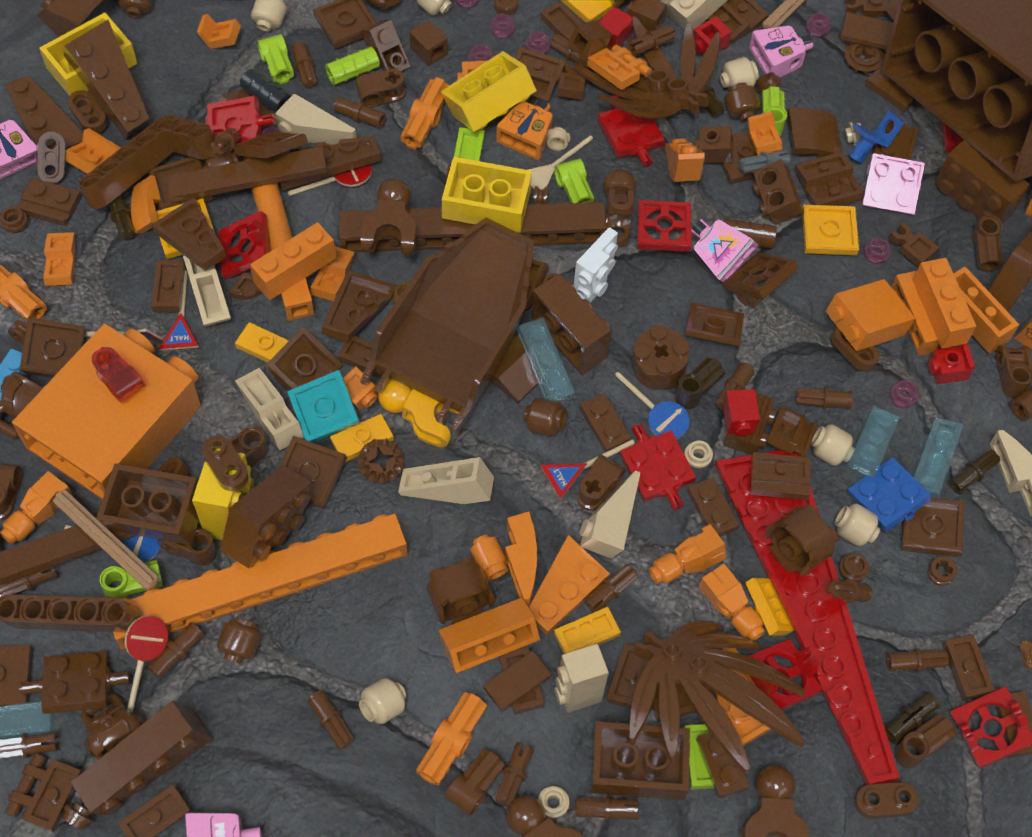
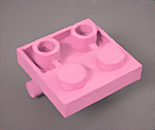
M872 154L870 165L868 164L866 175L868 176L861 206L914 215L925 163Z

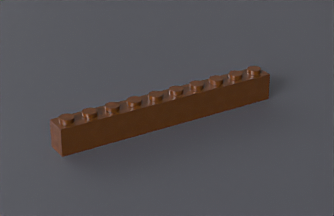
M604 202L535 203L527 205L521 233L519 234L534 240V246L594 244L607 229ZM406 208L407 213L416 222L417 242L415 250L444 249V245L450 241L455 242L462 236V233L475 225L443 219L442 208ZM373 210L339 211L341 248L362 252V220ZM391 236L383 237L378 241L375 252L402 251V245L397 238Z

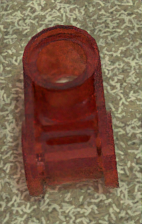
M101 347L93 353L91 359L98 378L120 403L125 402L145 386V382L138 372L128 365L114 349Z

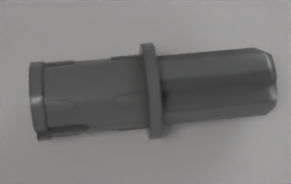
M781 150L772 153L765 151L757 156L742 158L739 162L740 171L744 173L754 172L781 158L786 166L790 164V155H784L788 151Z

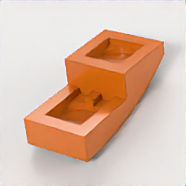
M153 175L135 185L132 192L131 218L134 233L143 234L153 228L152 224L158 221L154 204L159 202L161 198L155 176Z
M74 232L47 233L44 248L46 263L43 280L45 286L73 285Z
M335 246L336 259L320 268L310 287V295L334 301L347 271H350L355 252Z

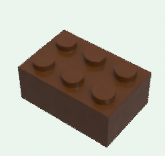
M963 140L948 153L934 185L979 220L984 215H994L1003 224L1015 213L1029 183L1024 179L1014 181L966 140Z
M557 274L533 290L532 321L581 375L607 359L611 327L604 318H600L594 312L588 300L582 299L579 296L574 285L569 280H565L560 274Z
M115 463L96 519L111 531L191 545L199 522L192 501L199 480L195 477Z
M285 465L280 466L230 507L220 551L248 569L258 560L263 561L275 545L280 546L291 531H297L303 524L305 519L303 511L310 501L309 490L312 482Z
M596 721L593 731L590 793L685 800L689 791L690 728H679L676 759L674 762H670L661 726L644 725L635 743L630 744V724Z

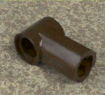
M707 357L691 373L683 375L679 379L675 395L676 403L684 407V409L695 408L699 404L700 398L724 377L726 371L723 369L722 364L715 358Z

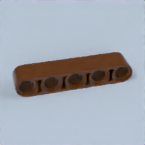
M3 595L0 597V621L18 629L126 633L134 620L141 617L138 608L119 598ZM124 611L123 616L119 619L120 614Z

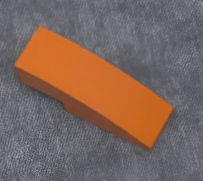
M528 511L507 518L506 530L512 545L505 547V556L518 597H522L529 608L536 577L537 543L533 522Z

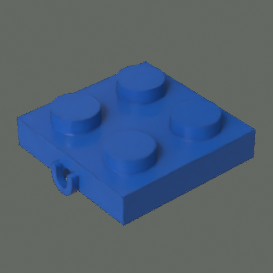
M893 457L848 489L849 496L857 504L878 516V525L885 532H888L904 519L906 521L911 520L915 515V511L931 501V494Z

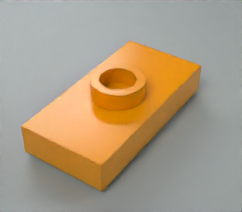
M249 322L236 340L235 346L237 349L268 363L289 340Z
M382 414L330 436L335 450L346 454L345 462L358 457L364 444L371 442L373 439L387 438L390 442L394 441V436Z
M751 578L745 582L755 603V610L762 618L769 635L786 636L791 633L793 627L769 578Z
M606 607L555 629L554 635L563 653L567 654L595 644L601 645L619 637L621 631L611 611Z

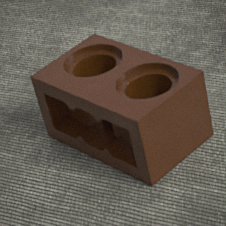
M782 158L753 172L756 180L753 183V187L757 196L763 199L760 207L765 218L770 217L775 225L804 212L790 170Z

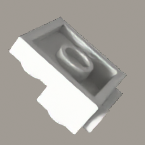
M610 227L576 262L574 287L579 296L590 303L596 296L600 297L608 287L607 276L616 263L614 256L618 245H616L618 233Z

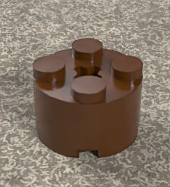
M654 325L651 329L643 332L637 338L633 351L632 367L636 379L643 386L652 390L672 389L678 386L679 379L686 374L689 359V343L680 333L663 325Z
M810 504L794 508L770 525L766 532L767 539L770 537L772 539L773 545L769 548L775 559L787 571L791 573L795 570L799 571L800 576L806 575L832 556L835 550V542L838 541L836 531L832 527L827 526L818 515L817 510Z
M472 557L464 558L458 564L447 568L438 567L429 573L430 580L426 590L441 624L445 625V621H450L453 625L483 613L482 609L485 606L489 605L491 608L495 603V596L481 565L476 563Z

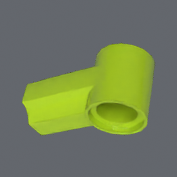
M282 34L257 40L263 62L267 63L273 81L280 84L289 82L294 77V72L288 59V52Z
M770 86L762 92V114L767 112L773 113L775 128L781 137L787 119L784 92L779 87Z
M581 159L554 166L557 183L560 188L564 187L570 203L594 202V196L586 180L585 166Z
M157 560L145 563L159 577L157 585L151 589L163 587ZM108 567L100 575V584L106 598L123 599L131 594L147 591L121 567ZM115 581H120V582H122V583H121L118 587H116V588H110V587H109V585H110L112 582H115Z

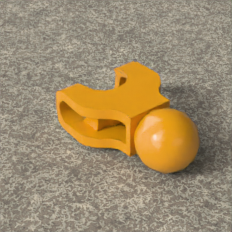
M394 379L389 380L381 393L378 392V400L381 406L391 413L403 412L402 418L412 424L413 431L419 440L440 448L446 447L451 440L450 430L445 425L437 422L435 415L441 411L444 404ZM450 408L449 412L459 414L458 411Z

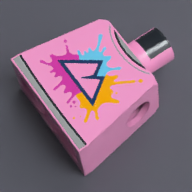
M700 219L691 229L700 238L694 246L695 251L722 282L736 272L759 246L750 237L719 219L711 227Z

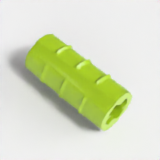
M372 46L325 64L328 78L334 86L347 82V80L352 78H358V76L380 67L379 58Z

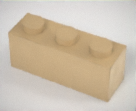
M598 644L563 654L560 667H557V687H554L559 705L564 704L567 713L602 702L609 672Z

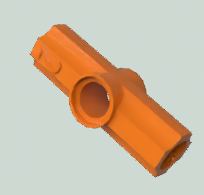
M438 77L430 79L421 98H417L413 102L410 119L401 134V141L408 148H421L431 127L435 128L441 117L442 106L445 102L441 91L450 86L444 79Z
M0 264V302L7 308L12 307L26 321H28V317L42 319L47 310L46 304L30 291L27 284L15 272L11 274Z
M464 692L448 720L445 718L441 722L431 742L433 744L416 769V773L425 781L439 786L455 759H459L463 755L471 741V733L487 709V704L481 698L472 693Z

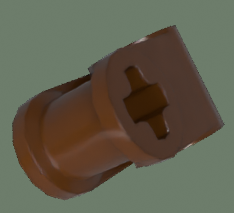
M398 69L364 74L358 77L355 83L360 102L366 103L369 108L399 102L406 95L403 85L404 75Z
M999 345L996 351V365L999 370L1001 388L1006 396L1016 398L1022 392H1026L1032 382L1030 348L1028 346L1006 348V346Z
M246 427L230 439L235 450L238 453L245 454L247 465L250 467L263 459L269 451L265 435L259 427ZM253 441H260L256 446H248Z
M600 454L588 473L581 480L580 491L577 495L579 506L587 511L596 510L620 483L626 469Z
M0 464V520L8 518L13 511L17 491L22 481V470L19 465Z
M198 527L196 528L191 545L157 540L158 545L167 552L181 556L197 565H208L217 556V549L211 535L206 530ZM207 545L205 549L196 551L198 546Z

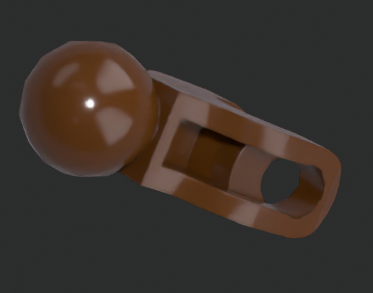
M617 169L608 173L603 183L604 192L607 196L606 228L622 229L623 234L617 236L616 245L625 246L629 242L636 182L630 172Z
M393 178L381 183L377 192V207L362 220V252H375L378 241L383 237L391 236L401 242L402 255L414 256L417 242L416 222L406 211L411 198V192L403 180Z
M768 765L759 772L756 779V789L761 799L757 802V812L742 827L741 837H765L769 835L777 837H809V829L806 823L794 811V800H790L795 793L796 784L793 775L787 768L780 765Z
M521 795L514 798L507 807L506 821L509 828L514 833L523 837H583L574 829L556 826L550 817L546 819V811L543 804L537 798L530 795Z

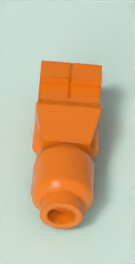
M47 471L29 488L20 505L22 511H15L3 522V530L0 532V535L11 545L16 541H23L35 529V524L40 525L55 515L54 513L58 509L53 502L56 497L55 494L66 490L72 495L69 487L51 472Z
M711 524L702 528V533L687 538L675 548V554L667 553L654 560L653 566L648 568V571L656 584L660 582L669 583L682 576L683 572L688 574L705 571L726 559L725 543Z
M725 564L702 577L698 589L710 600L713 608L727 619L732 618V625L743 638L755 641L766 632L762 627V618L753 607L747 606L748 599L741 583H739Z

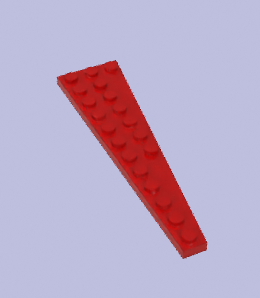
M782 450L765 452L768 454L801 456V454L795 451L792 454ZM752 455L717 460L715 463L716 470L763 569L771 580L801 649L811 650L810 662L818 661V671L814 676L823 689L822 693L866 785L897 781L900 778L847 604L842 599L833 598L832 594H828L826 588L830 587V581L839 580L832 556L806 575L800 576L799 571L795 570L791 573L781 566L769 548L773 545L771 537L767 539L766 536L770 525L796 507H804L806 504H810L817 510L810 485V497L808 500L750 495Z

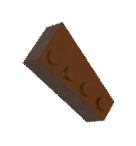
M109 20L104 21L66 44L64 47V57L124 139L127 140L146 128L149 116Z
M171 701L76 777L71 784L90 813L102 816L110 815L119 809L121 803L141 791L148 784L214 738L195 710Z

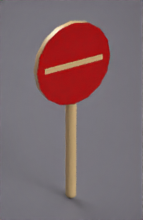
M368 164L335 174L333 177L288 192V195L292 196L334 181L343 186H359L370 178L372 173L371 165Z
M151 615L142 616L134 620L125 634L127 652L134 659L138 660L127 708L131 712L134 710L144 661H151L158 657L164 651L168 642L166 625L161 619Z

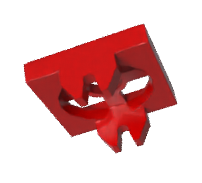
M639 200L636 226L637 249L690 252L691 203ZM660 211V215L655 219H646L650 214ZM669 212L677 215L681 220H675L673 216L669 215ZM660 219H668L672 226L664 229L659 227L657 222ZM645 228H655L660 233V240L650 237ZM674 229L682 230L679 238L669 240V233Z
M262 211L218 230V239L226 254V257L219 261L221 263V276L226 279L251 269V263L270 252L267 215ZM240 233L241 239L236 246L230 248L232 238ZM250 240V248L242 253L243 244ZM238 254L241 255V262L235 263L231 260L232 257Z
M790 639L747 656L762 663L765 662L766 665L783 673L791 680L798 675L801 677L802 688L805 691L804 697L780 686L750 676L756 687L765 693L781 710L812 698L823 690L814 676L818 671V661H809L811 650L801 649L797 651ZM773 656L788 659L793 667L787 669L779 666ZM777 690H783L785 694H781Z
M1006 686L950 711V715L979 769L1032 746V732L1028 727L1026 715L1021 712L1019 703L1015 699L1013 700ZM986 706H1000L1009 711L1011 715L1002 719L997 716H991ZM977 710L982 718L979 729L971 732L969 720ZM987 721H997L1002 727V732L995 737L988 736L983 729ZM1017 724L1016 737L1008 746L1003 738L1005 728ZM983 738L994 741L998 750L985 749L979 746L977 741Z

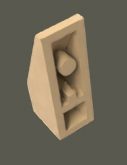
M293 94L275 113L279 131L304 133L308 143L326 142L332 145L338 144L339 140L356 138V129L296 94Z
M480 457L403 469L398 492L402 496L458 504L490 501L494 476Z
M634 471L626 477L588 519L584 520L580 529V535L582 536L580 547L611 559L624 550L640 472Z

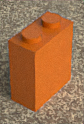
M885 279L836 293L825 311L856 351L905 336L916 319Z

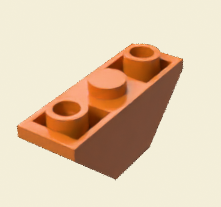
M685 138L672 139V143H665L670 178L674 182L699 181L705 153Z

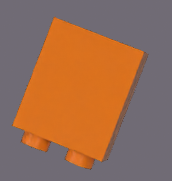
M104 323L12 421V424L26 449L103 500L115 463L147 469L201 408L194 385L198 380V375L188 363L176 356H173L167 363L153 354L155 351L154 346L140 332L130 328L122 335Z

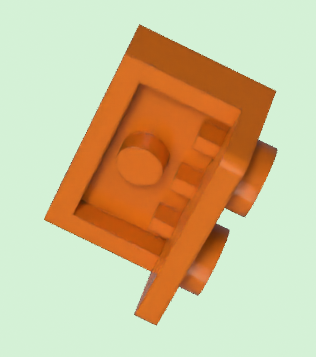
M88 128L84 130L81 143L65 150V160L88 174L121 147Z

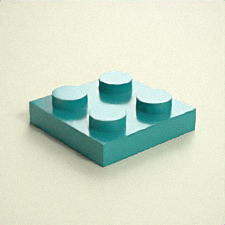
M340 370L287 391L306 441L314 443L361 423Z

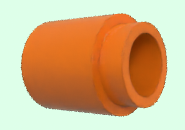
M482 535L473 541L470 552L475 562L481 565L487 580L497 579L508 572L507 558L496 537Z

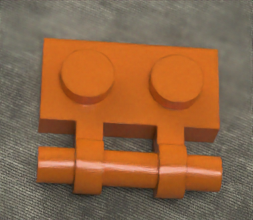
M614 45L611 51L605 48L589 56L587 66L620 90L639 81L641 74L648 77L652 72V69L647 66L646 61L634 57L629 49L626 47L621 48L619 45Z

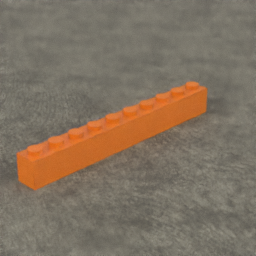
M383 514L361 525L358 523L351 524L343 531L333 534L323 533L315 540L306 543L296 542L287 549L278 552L270 551L263 561L258 560L249 569L241 563L235 562L229 568L209 570L203 573L201 577L192 580L182 579L176 581L173 586L164 589H151L142 596L133 599L123 598L122 600L138 608L141 617L151 615L161 619L166 625L168 634L185 629L190 622L198 625L407 556V544L396 514L389 516ZM124 611L120 614L119 619L123 616ZM113 632L120 649H126V633Z

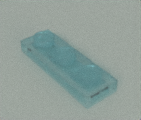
M544 317L519 325L517 332L545 399L559 401L572 396L575 393Z
M873 406L848 463V467L875 477L900 417Z
M935 418L914 476L931 494V498H940L963 432V424L940 418Z

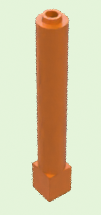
M244 156L243 160L248 161L259 158ZM277 183L251 187L258 212L262 211L267 215L270 251L293 238ZM306 278L280 294L288 321L314 315L313 303Z

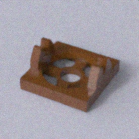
M758 252L727 278L723 284L727 291L737 294L738 299L744 306L750 304L752 308H755L759 303V299H764L783 281H786L798 269L796 260ZM765 270L762 274L754 275L758 271ZM767 279L760 286L753 285L756 281Z

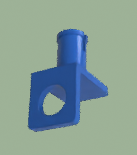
M888 111L875 132L854 123L852 127L860 133L861 137L849 153V156L863 163L874 144H881L888 148L904 122L893 112ZM893 121L894 127L892 131L886 134V125Z

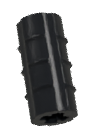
M254 69L246 71L240 79L241 88L247 91L250 96L257 97L259 103H263L267 109H271L275 113L291 97L282 88L277 87L273 81H269L263 74L258 73Z

